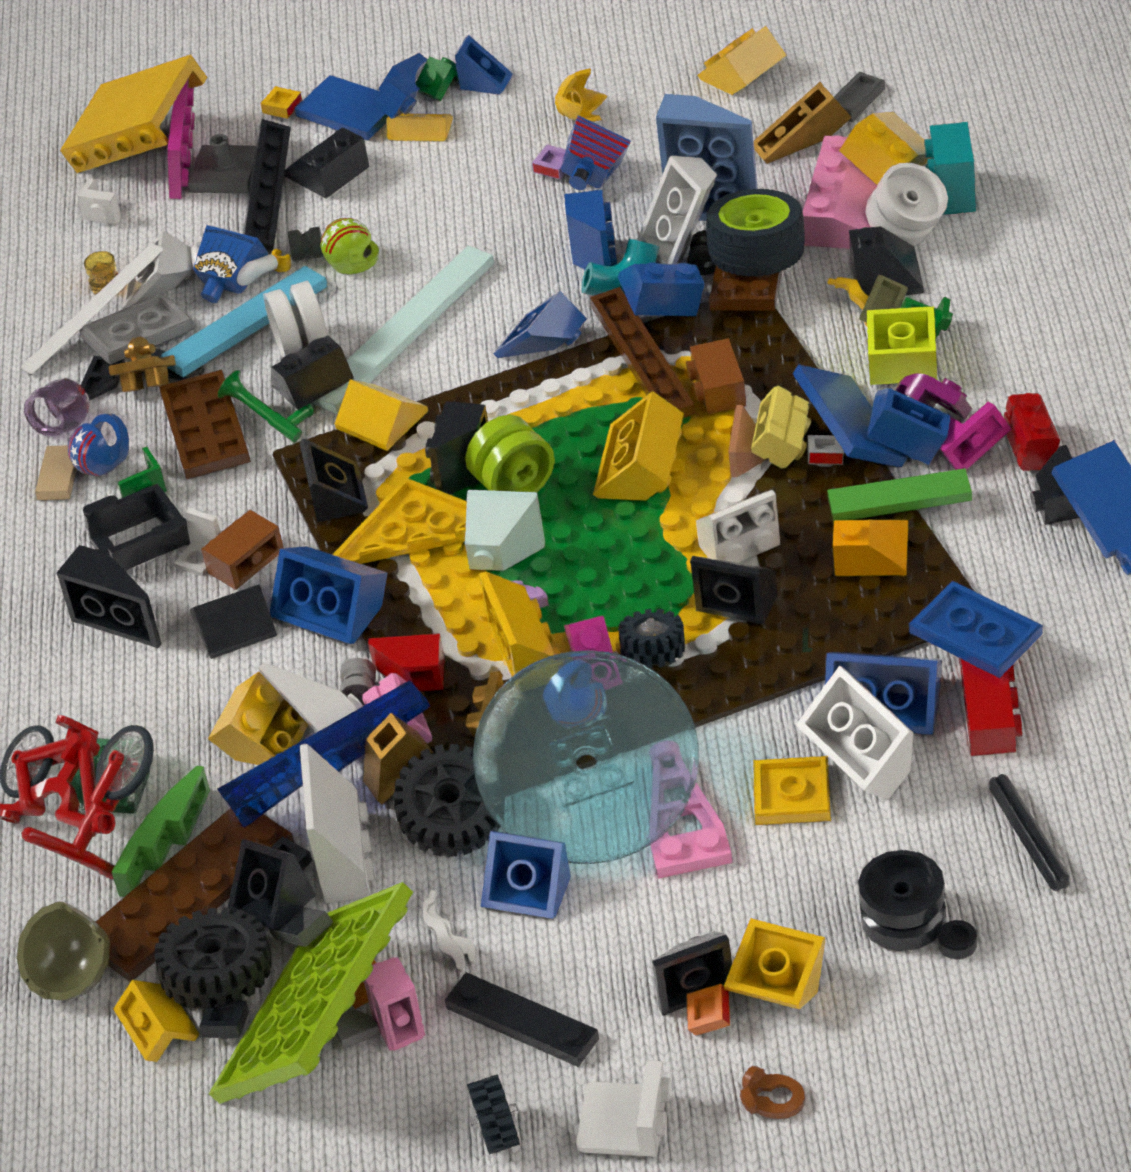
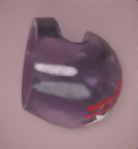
M72 379L54 380L46 384L45 387L38 388L30 394L24 404V414L28 423L38 433L51 437L58 436L76 429L84 422L89 410V397L84 388ZM36 398H44L51 414L61 421L59 426L51 427L40 420L34 407Z

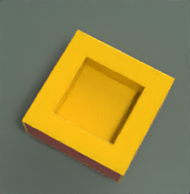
M275 86L260 103L262 113L288 119L295 111V107L302 101V95L300 91Z

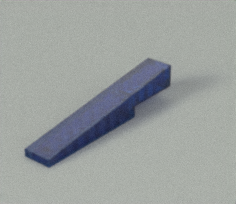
M409 680L222 785L217 790L243 827H246L303 786L300 745L308 744L333 768L340 772L365 754L366 738L390 713H393L407 724L428 709L430 704Z

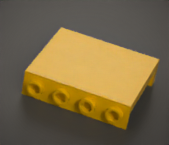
M190 54L101 84L63 144L60 152L76 173H80L168 145L169 140L160 129L162 121L188 78L189 88H195L203 85L208 77Z

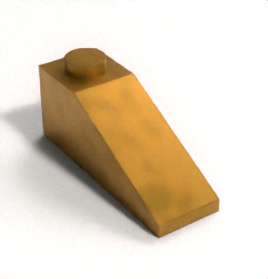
M819 82L754 140V150L766 164L822 142L824 136H832L852 117L824 85Z

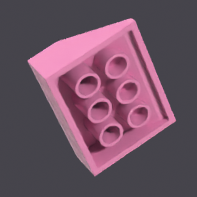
M839 135L824 136L803 208L804 246L850 249L849 230L871 227L865 211L867 201L877 188V185L839 151L847 137Z

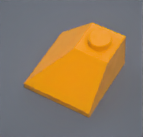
M908 520L834 521L833 556L835 576L907 575Z

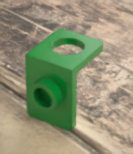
M148 447L142 448L147 469L118 482L121 498L157 483L164 492H167L161 467Z

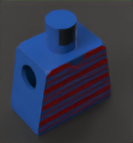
M578 115L568 137L561 165L562 172L570 175V186L576 190H584L587 184L594 188H601L622 163L631 140Z

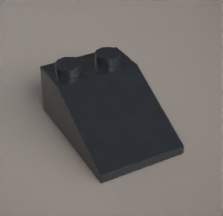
M78 545L56 572L71 621L159 648L162 642L148 594L108 553L99 549Z

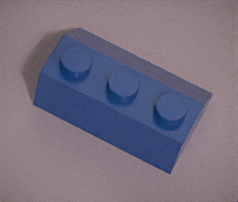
M307 546L280 549L269 613L272 618L348 644H355L382 607L387 572Z
M840 652L827 653L825 685L838 667L841 666L913 731L914 734L934 735L940 700L942 659Z

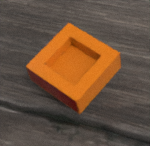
M722 984L687 994L688 1030L697 1036L730 1026L729 991L725 990Z

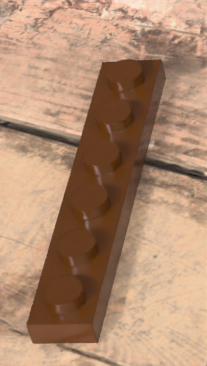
M618 287L591 296V308L646 396L654 391L683 412V418L696 414L694 402L639 316L634 315L628 299L621 288Z

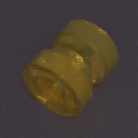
M94 252L84 260L85 271L89 276L90 289L94 294H98L118 275L114 255L110 252Z

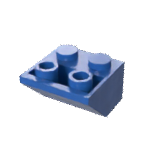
M594 190L564 194L573 264L583 269H586L590 262L604 266L617 265L616 248L610 247L616 246L614 227L612 222H607L612 221L610 202H604L603 191Z
M891 388L878 390L874 398L867 438L899 451L911 459L929 465L947 438L951 416Z

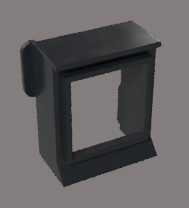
M158 483L119 500L116 496L110 495L83 507L90 543L95 549L108 553L124 570L184 545L188 547L190 544L186 519L180 514ZM155 517L161 524L152 528L150 532L117 546H114L109 539L112 535Z

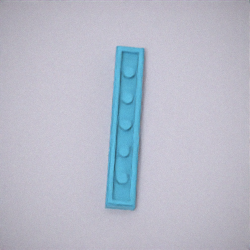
M303 266L163 353L161 357L174 355L176 365L169 366L168 368L185 377L269 324L263 298L264 293L281 289L292 306L290 300L291 285L309 281L314 293L317 294L327 287V280L319 273L307 266Z

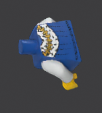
M210 225L206 226L202 241L191 248L194 272L205 284L200 295L211 303H218L223 290L240 294L244 292L249 284L264 273L272 270L277 272L290 270L291 255L282 256L280 249H274L272 255H268L269 253L258 238Z

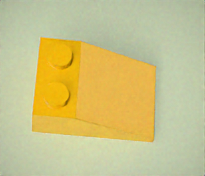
M893 111L872 113L857 123L839 150L876 185H878L887 170L894 165L914 163L923 166L927 163V159H931L925 157L924 139Z

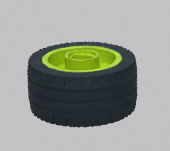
M769 189L736 191L718 199L707 211L706 233L709 255L713 264L723 271L742 276L774 274L795 265L804 253L805 231L802 208L799 202L789 194Z

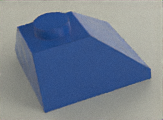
M559 291L526 313L493 354L497 358L551 351L564 343L569 346L582 334L579 328L587 318Z

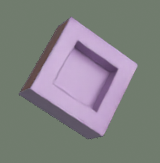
M546 145L532 162L533 172L561 179L565 174L561 170L565 149Z

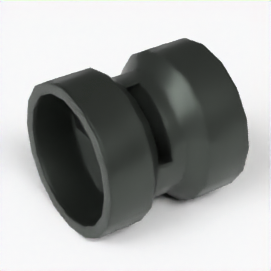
M320 226L311 227L303 234L299 230L288 231L293 262L303 260L305 255L312 256L313 258L324 257L320 247L322 237Z
M706 230L698 231L692 236L690 251L687 257V263L696 265L700 275H710L716 269L709 255Z

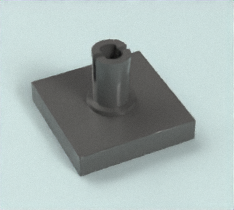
M217 134L212 136L209 142L210 145H202L188 181L190 193L249 194L256 146L229 145L226 135Z

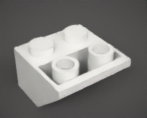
M770 490L696 520L698 543L706 556L711 559L738 563L780 545L776 494L774 491Z

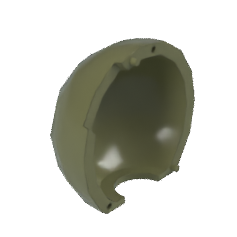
M58 901L42 907L27 921L19 937L16 958L20 976L32 992L44 999L70 1000L86 994L100 982L109 963L110 940L107 933L94 920L70 904Z

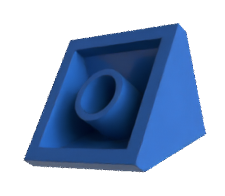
M490 831L481 907L551 919L556 918L571 878L565 842Z

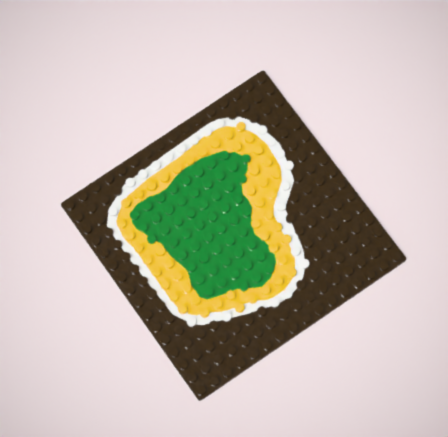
M709 301L699 304L697 316H662L643 323L694 402L696 413L682 419V434L677 441L675 450L677 456L672 464L670 484L663 492L655 493L646 501L600 499L593 495L610 424L646 397V394L609 335L416 401L427 406L428 412L388 451L338 429L306 439L358 463L368 503V509L363 513L317 523L300 442L287 445L273 452L274 462L319 551L333 555L405 477L436 489L435 483H431L430 480L431 461L430 458H426L425 447L427 439L432 438L434 434L436 416L441 415L446 401L486 405L488 422L503 415L511 414L521 417L553 449L555 462L552 474L545 485L537 492L545 545L541 550L504 571L469 569L465 541L362 564L387 572L382 607L361 634L368 649L369 638L440 634L445 657L443 690L415 692L432 735V741L427 745L433 753H435V746L442 744L444 751L450 750V744H458L460 751H463L465 746L473 748L474 755H477L479 752L486 755L487 763L492 761L496 766L497 773L500 772L505 798L824 681L827 653L840 652L891 656L927 643V641L910 633L909 623L952 581L973 590L918 510L853 519L908 520L907 575L835 576L833 556L834 522L827 490L894 480L895 477L884 464L851 458L844 452L843 465L821 467L816 464H808L806 447L802 457L799 460L794 459L786 468L782 469L769 462L768 458L741 476L731 477L729 446L735 409L707 415L703 402L697 403L693 383L696 381L689 380L686 368V361H691V346L729 338L744 379L747 405L744 408L755 424L757 422L760 402L774 387L780 386L791 392V396L797 395L809 402L807 417L811 419V424L803 436V441L807 442L808 435L834 436L793 375L798 364L817 369L818 367L777 309L775 311L710 310ZM478 481L451 495L467 501L468 490H489ZM773 490L776 494L780 545L738 562L773 569L776 572L778 596L764 625L696 611L690 560L692 556L708 558L698 543L696 520L758 494ZM489 572L510 581H523V585H529L534 588L536 586L540 587L546 593L549 606L540 608L542 619L539 620L541 623L547 622L553 640L550 645L551 647L558 646L563 666L573 661L564 625L597 616H604L622 686L605 690L608 698V708L603 720L595 728L581 733L568 732L560 728L550 717L544 703L543 693L546 688L544 687L522 694L528 701L527 712L524 716L514 718L509 723L505 743L494 745L488 735L474 738L465 724L468 714L481 712L473 703L472 696L475 687L487 685L490 673L501 671L503 683L510 689L516 688L488 624L479 573ZM645 609H651L652 613H656L657 609H664V614L668 611L674 612V617L679 615L681 621H683L685 652H683V656L680 659L675 658L676 662L672 664L666 661L664 667H658V664H653L652 668H646V664H642L641 667L634 666V662L628 664L625 658L622 659L618 631L620 622L624 621V618L628 615L633 617V613L637 611L645 614ZM578 673L575 674V675L571 678V680H570V685H571V686H572V685L575 683V681L577 680V678H578V676H579ZM448 797L444 800L446 803L455 802L457 799L453 797Z

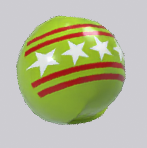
M336 219L327 225L321 237L320 247L323 256L332 268L339 273H361L373 267L378 261L379 248L371 240L369 229L357 219ZM367 248L371 251V254L365 258L363 254Z

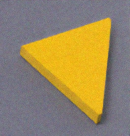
M405 477L333 555L363 564L464 542L467 501Z

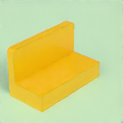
M131 980L113 1008L146 1061L158 1062L173 1038L196 1041L200 1035L182 1006L174 1001V997L169 998L165 994V990L162 989L161 984Z

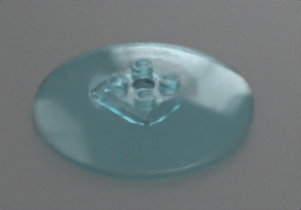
M592 650L572 651L549 656L527 666L511 677L497 691L484 710L477 728L473 749V765L477 787L483 803L491 817L505 833L565 842L568 863L597 864L622 859L643 850L662 837L675 824L685 810L694 791L699 767V744L692 717L685 703L673 687L659 674L647 666L622 655ZM583 755H591L597 760V764L591 770H582L576 765L577 759Z

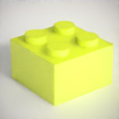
M934 306L867 310L870 385L899 383L904 377L916 373L929 375L938 380Z

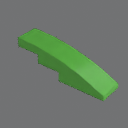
M196 766L174 785L149 812L128 841L112 870L113 879L120 897H125L140 884L146 870L156 871L163 865L172 844L187 845L210 793L204 766Z

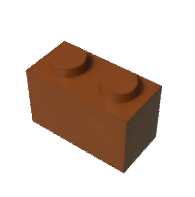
M729 338L691 346V361H686L687 373L690 381H696L693 383L697 403L703 402L707 415L735 409L736 405L747 406L744 379Z
M249 510L218 536L210 540L201 548L207 573L237 590L279 555L280 549L284 547L279 526Z

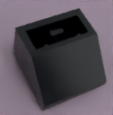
M446 401L441 415L436 416L434 434L432 438L427 439L425 447L426 458H430L431 461L430 480L431 483H435L436 490L451 495L478 482L467 469L465 456L468 445L475 433L488 422L486 405Z

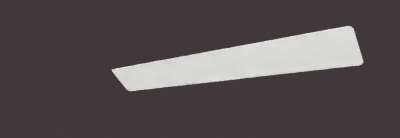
M154 243L147 246L36 351L21 368L30 374L35 373L164 249Z

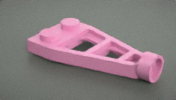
M663 741L654 745L650 750L654 775L649 841L658 879L733 863L724 825L683 763L678 745L671 741ZM684 787L690 798L665 804L664 790ZM693 814L702 826L701 830L672 836L668 834L669 820L676 817Z

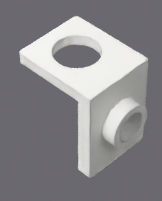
M188 508L185 516L192 542L174 564L176 568L204 576L207 572L205 562L191 564L188 562V559L194 554L202 553L201 548L221 532L216 516Z

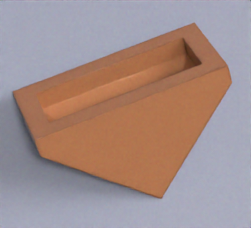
M736 405L729 446L731 477H739L767 460L752 453L751 447L756 424L743 405Z

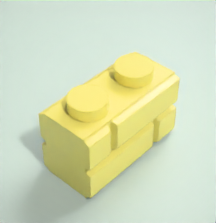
M780 386L774 387L760 402L751 447L752 453L763 459L769 458V462L782 469L786 468L794 459L799 460L807 447V442L803 441V436L811 424V419L807 417L809 402L797 395L791 396V392Z

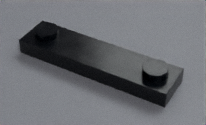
M465 972L445 998L448 1010L577 1067L581 1065L599 1040L598 1029Z

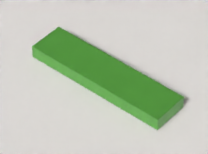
M965 468L827 490L833 522L835 520H853L972 501V490Z

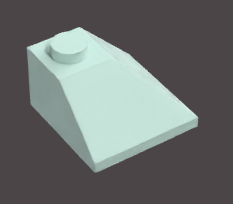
M468 490L465 547L469 569L504 571L544 548L545 538L536 492Z

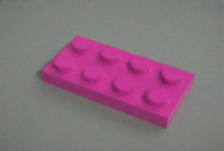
M189 78L174 101L168 142L169 199H182L183 187H188L189 181L188 168L191 167L190 149L193 148V131L190 130H195V112H192V107H190L194 106L195 93L194 88H189Z

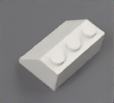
M670 156L637 238L639 241L660 246L656 259L660 264H679L691 242L698 220L703 213V208L717 174L702 158Z
M839 666L796 726L864 791L889 800L911 771L913 731L845 668Z

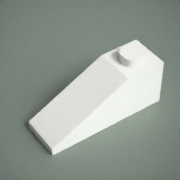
M264 662L258 667L259 672L332 750L365 721V717L362 714L365 707L352 693L346 697L337 689Z

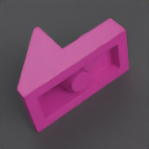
M988 401L963 424L950 417L948 435L941 446V450L955 470L964 468L967 470L1004 437L1011 428L997 407Z

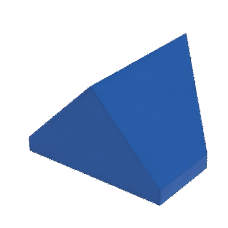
M469 34L465 37L455 54L460 90L500 95L513 75L509 69Z

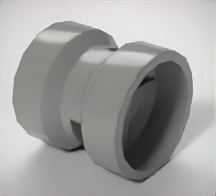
M352 658L345 661L340 669V679L342 682L340 691L346 697L352 693L365 707L362 694L375 686V665L363 658Z

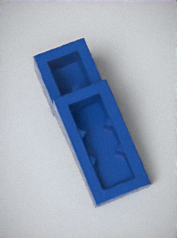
M417 53L392 66L378 89L381 93L374 105L391 119L401 114L407 115L417 102L414 98L420 88L415 85V80L428 59L422 54Z

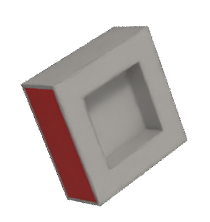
M808 435V464H816L821 467L843 465L844 451L834 436Z

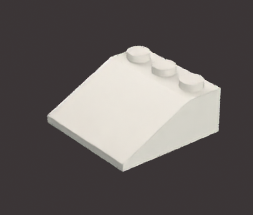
M308 744L300 745L306 830L324 902L327 904L367 897L370 895L368 881L375 880L372 858L366 859V853L372 852L370 832L363 829V825L370 824L367 803L359 802L356 787Z

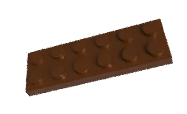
M240 799L95 921L107 933L110 940L108 966L129 982L135 980L155 963V945L159 943L161 933H167V927L171 923L179 926V918L186 916L189 919H193L192 912L199 910L202 915H206L208 908L218 909L230 898L242 839H248L272 847L282 836L294 842L292 833Z

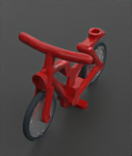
M57 715L55 723L68 729L65 739L54 741L52 733L46 727L40 725L24 729L13 739L1 763V787L8 796L19 798V800L13 804H0V819L19 824L21 816L40 817L46 811L45 798L50 794L59 793L62 802L55 811V818L62 823L79 829L73 843L71 844L32 827L23 829L21 832L22 839L84 865L106 878L113 879L112 870L115 865L86 849L92 837H95L96 834H109L114 830L116 821L114 815L110 812H114L119 800L131 795L147 776L154 753L151 734L147 729L139 725H130L119 730L104 747L98 760L95 774L93 758L100 750V745L97 743L98 731L64 715ZM64 763L57 777L45 780L51 766ZM79 768L85 814L78 812L80 804L76 791L71 784Z

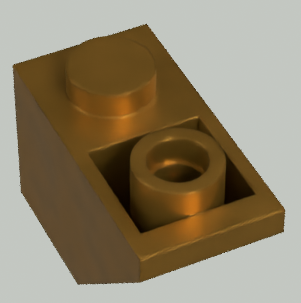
M390 713L366 738L363 782L381 805L395 792V782L397 778L400 779V771L403 766L408 768V761L413 756L420 759L421 751L427 748L431 754L433 753L419 732L393 713Z

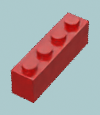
M959 658L971 756L1016 752V737H1022V721L1020 714H1013V709H1019L1017 687H1010L1009 682H1015L1014 664L998 678Z

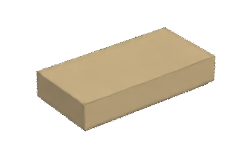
M68 445L46 446L35 490L37 500L70 499L77 469L69 459Z

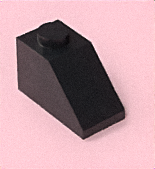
M1067 445L1060 446L1036 474L1035 491L1030 493L1034 512L1040 511L1045 525L1079 518L1051 474L1054 466L1072 459Z

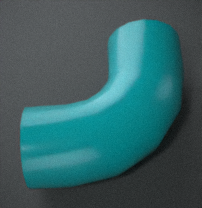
M629 238L625 255L617 265L604 266L593 262L587 265L582 279V293L594 296L618 287L623 291L618 279L619 272L633 264L656 263L660 246Z

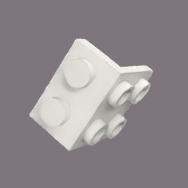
M646 1060L643 1084L590 1082L586 1085L576 1140L577 1148L580 1152L657 1157L660 1136H665L667 1114L664 1111L665 1102H670L672 1094L671 1078H665L663 1061Z

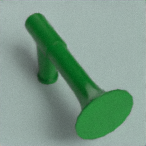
M240 370L232 372L219 388V399L226 396L238 399L264 418L269 425L295 443L302 435V430L296 426L314 414L312 406L308 404L285 418L268 407L243 386L240 380Z

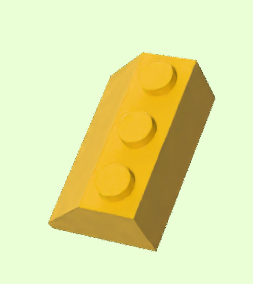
M652 391L611 423L593 495L600 499L646 501L655 493L663 492L671 482L670 472L677 456L675 450L677 441L682 434L681 424L684 413Z
M489 572L479 573L488 624L515 687L520 690L521 695L546 687L558 672V668L563 666V660L558 646L551 647L550 645L553 640L547 622L541 623L539 620L542 619V614L537 599L530 600L523 585Z

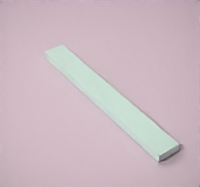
M471 246L464 248L347 359L354 376L352 380L370 383L494 264L493 255ZM349 382L315 400L312 404L338 414Z

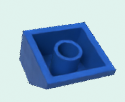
M651 262L647 264H633L619 272V282L634 315L697 316L705 283L696 265L688 263L658 264Z

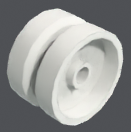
M899 163L890 167L883 175L877 188L867 201L865 213L871 227L881 226L912 246L924 242L946 210L948 195L944 184L938 176L926 167L914 163Z
M309 281L291 285L290 300L292 306L281 289L263 294L268 320L282 358L302 350L301 337L307 347L313 340L327 336L322 310Z

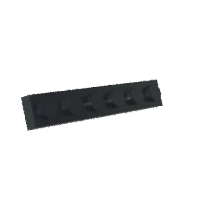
M262 119L258 129L243 234L258 238L270 255L275 244L291 127Z

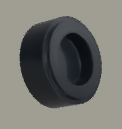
M953 920L943 924L938 930V948L944 956L958 960L967 958L975 952L977 948V932L970 923L962 920Z

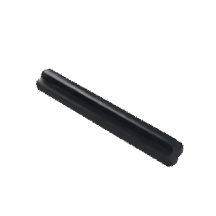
M1005 774L992 777L989 781V790L1050 889L1053 891H1059L1062 888L1066 889L1070 884V875L1012 782Z

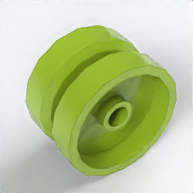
M511 414L498 416L485 423L473 436L465 456L467 469L489 491L537 493L552 474L555 462L554 452L549 444L539 434L535 433L521 417Z

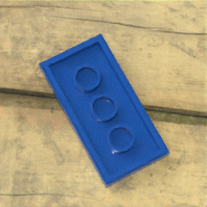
M798 364L793 373L795 379L846 455L851 458L902 468L907 460L905 454L867 438L873 407L853 378L848 375Z

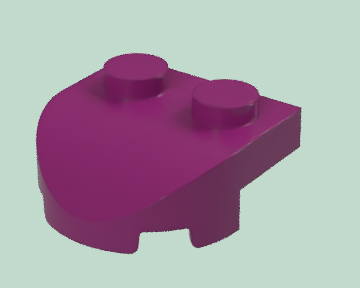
M911 374L904 377L895 389V391L932 408L938 404L963 419L967 418L972 409L966 400L967 395L961 391L962 388L947 378L940 382L929 375Z

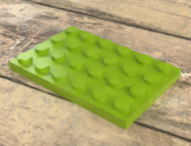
M398 883L328 912L327 914L333 921L332 925L308 946H297L208 1093L214 1100L221 1104L235 1098L241 1099L246 1094L255 1091L261 1092L274 1084H283L289 1079L300 1075L306 1076L316 1068L320 1061L318 1055L324 1044L328 1043L338 1031V1026L336 1025L338 1020L355 1002V991L360 983L365 981L372 973L373 965L371 964L376 955L390 942V931L407 913L408 908L406 904L413 891L405 883Z

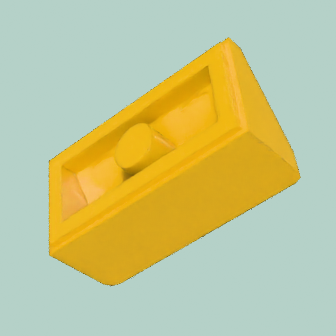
M408 113L407 115L401 114L393 119L388 116L386 118L387 139L397 141H445L449 134L453 115Z

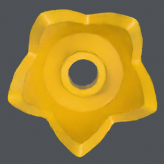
M591 68L580 70L567 76L559 86L555 96V105L562 116H566L576 121L578 115L591 122L602 120L600 115H593L591 113L605 101L607 95L584 87L591 74Z

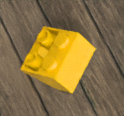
M764 26L757 32L751 28L705 61L703 64L706 66V69L697 76L700 80L733 95L787 55L767 26Z
M258 671L235 688L208 740L235 761L283 770L288 765L309 724Z

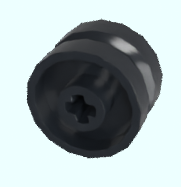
M888 851L873 858L862 869L858 880L860 914L863 930L871 941L886 949L908 951L924 947L937 938L938 930L945 924L947 918L943 872L933 859L915 851Z

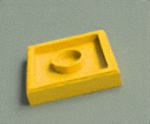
M828 756L753 760L755 825L831 821Z

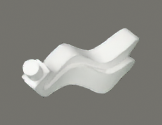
M430 890L428 899L424 898V922L430 929L436 932L437 944L442 954L454 959L458 970L464 972L466 966L465 955H468L470 962L475 964L477 961V950L471 940L454 935L450 922L437 914L438 902L435 899L437 892Z

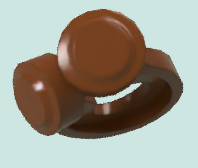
M751 1066L745 1072L742 1079L743 1088L740 1090V1098L745 1109L751 1115L757 1113L768 1118L786 1119L797 1115L805 1105V1092L802 1085L795 1079L787 1075L766 1074L765 1070L758 1066ZM782 1087L787 1088L792 1093L791 1099L783 1104L774 1103L769 1097L757 1095L762 1091L771 1092L776 1088Z

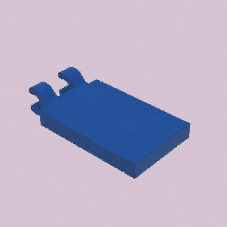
M1115 440L1054 466L1051 474L1105 559L1115 555L1123 571L1130 575L1131 465Z

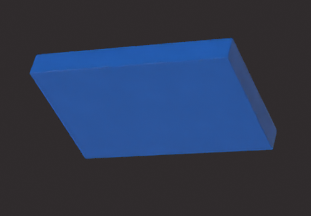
M329 75L295 107L297 117L335 130L343 127L363 137L365 140H369L387 123L386 118H388L387 114L374 105L381 91Z
M952 581L909 623V631L911 634L1000 678L1043 634V625Z

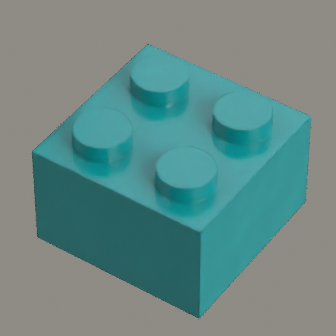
M968 122L930 125V139H924L925 157L931 159H927L925 167L936 174L945 186L948 202L947 208L942 215L976 212L975 166Z

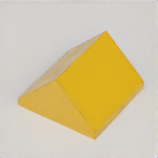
M350 379L334 424L336 429L388 451L428 412V408L421 403L376 384Z
M750 918L724 984V989L800 1010L818 993L825 937Z

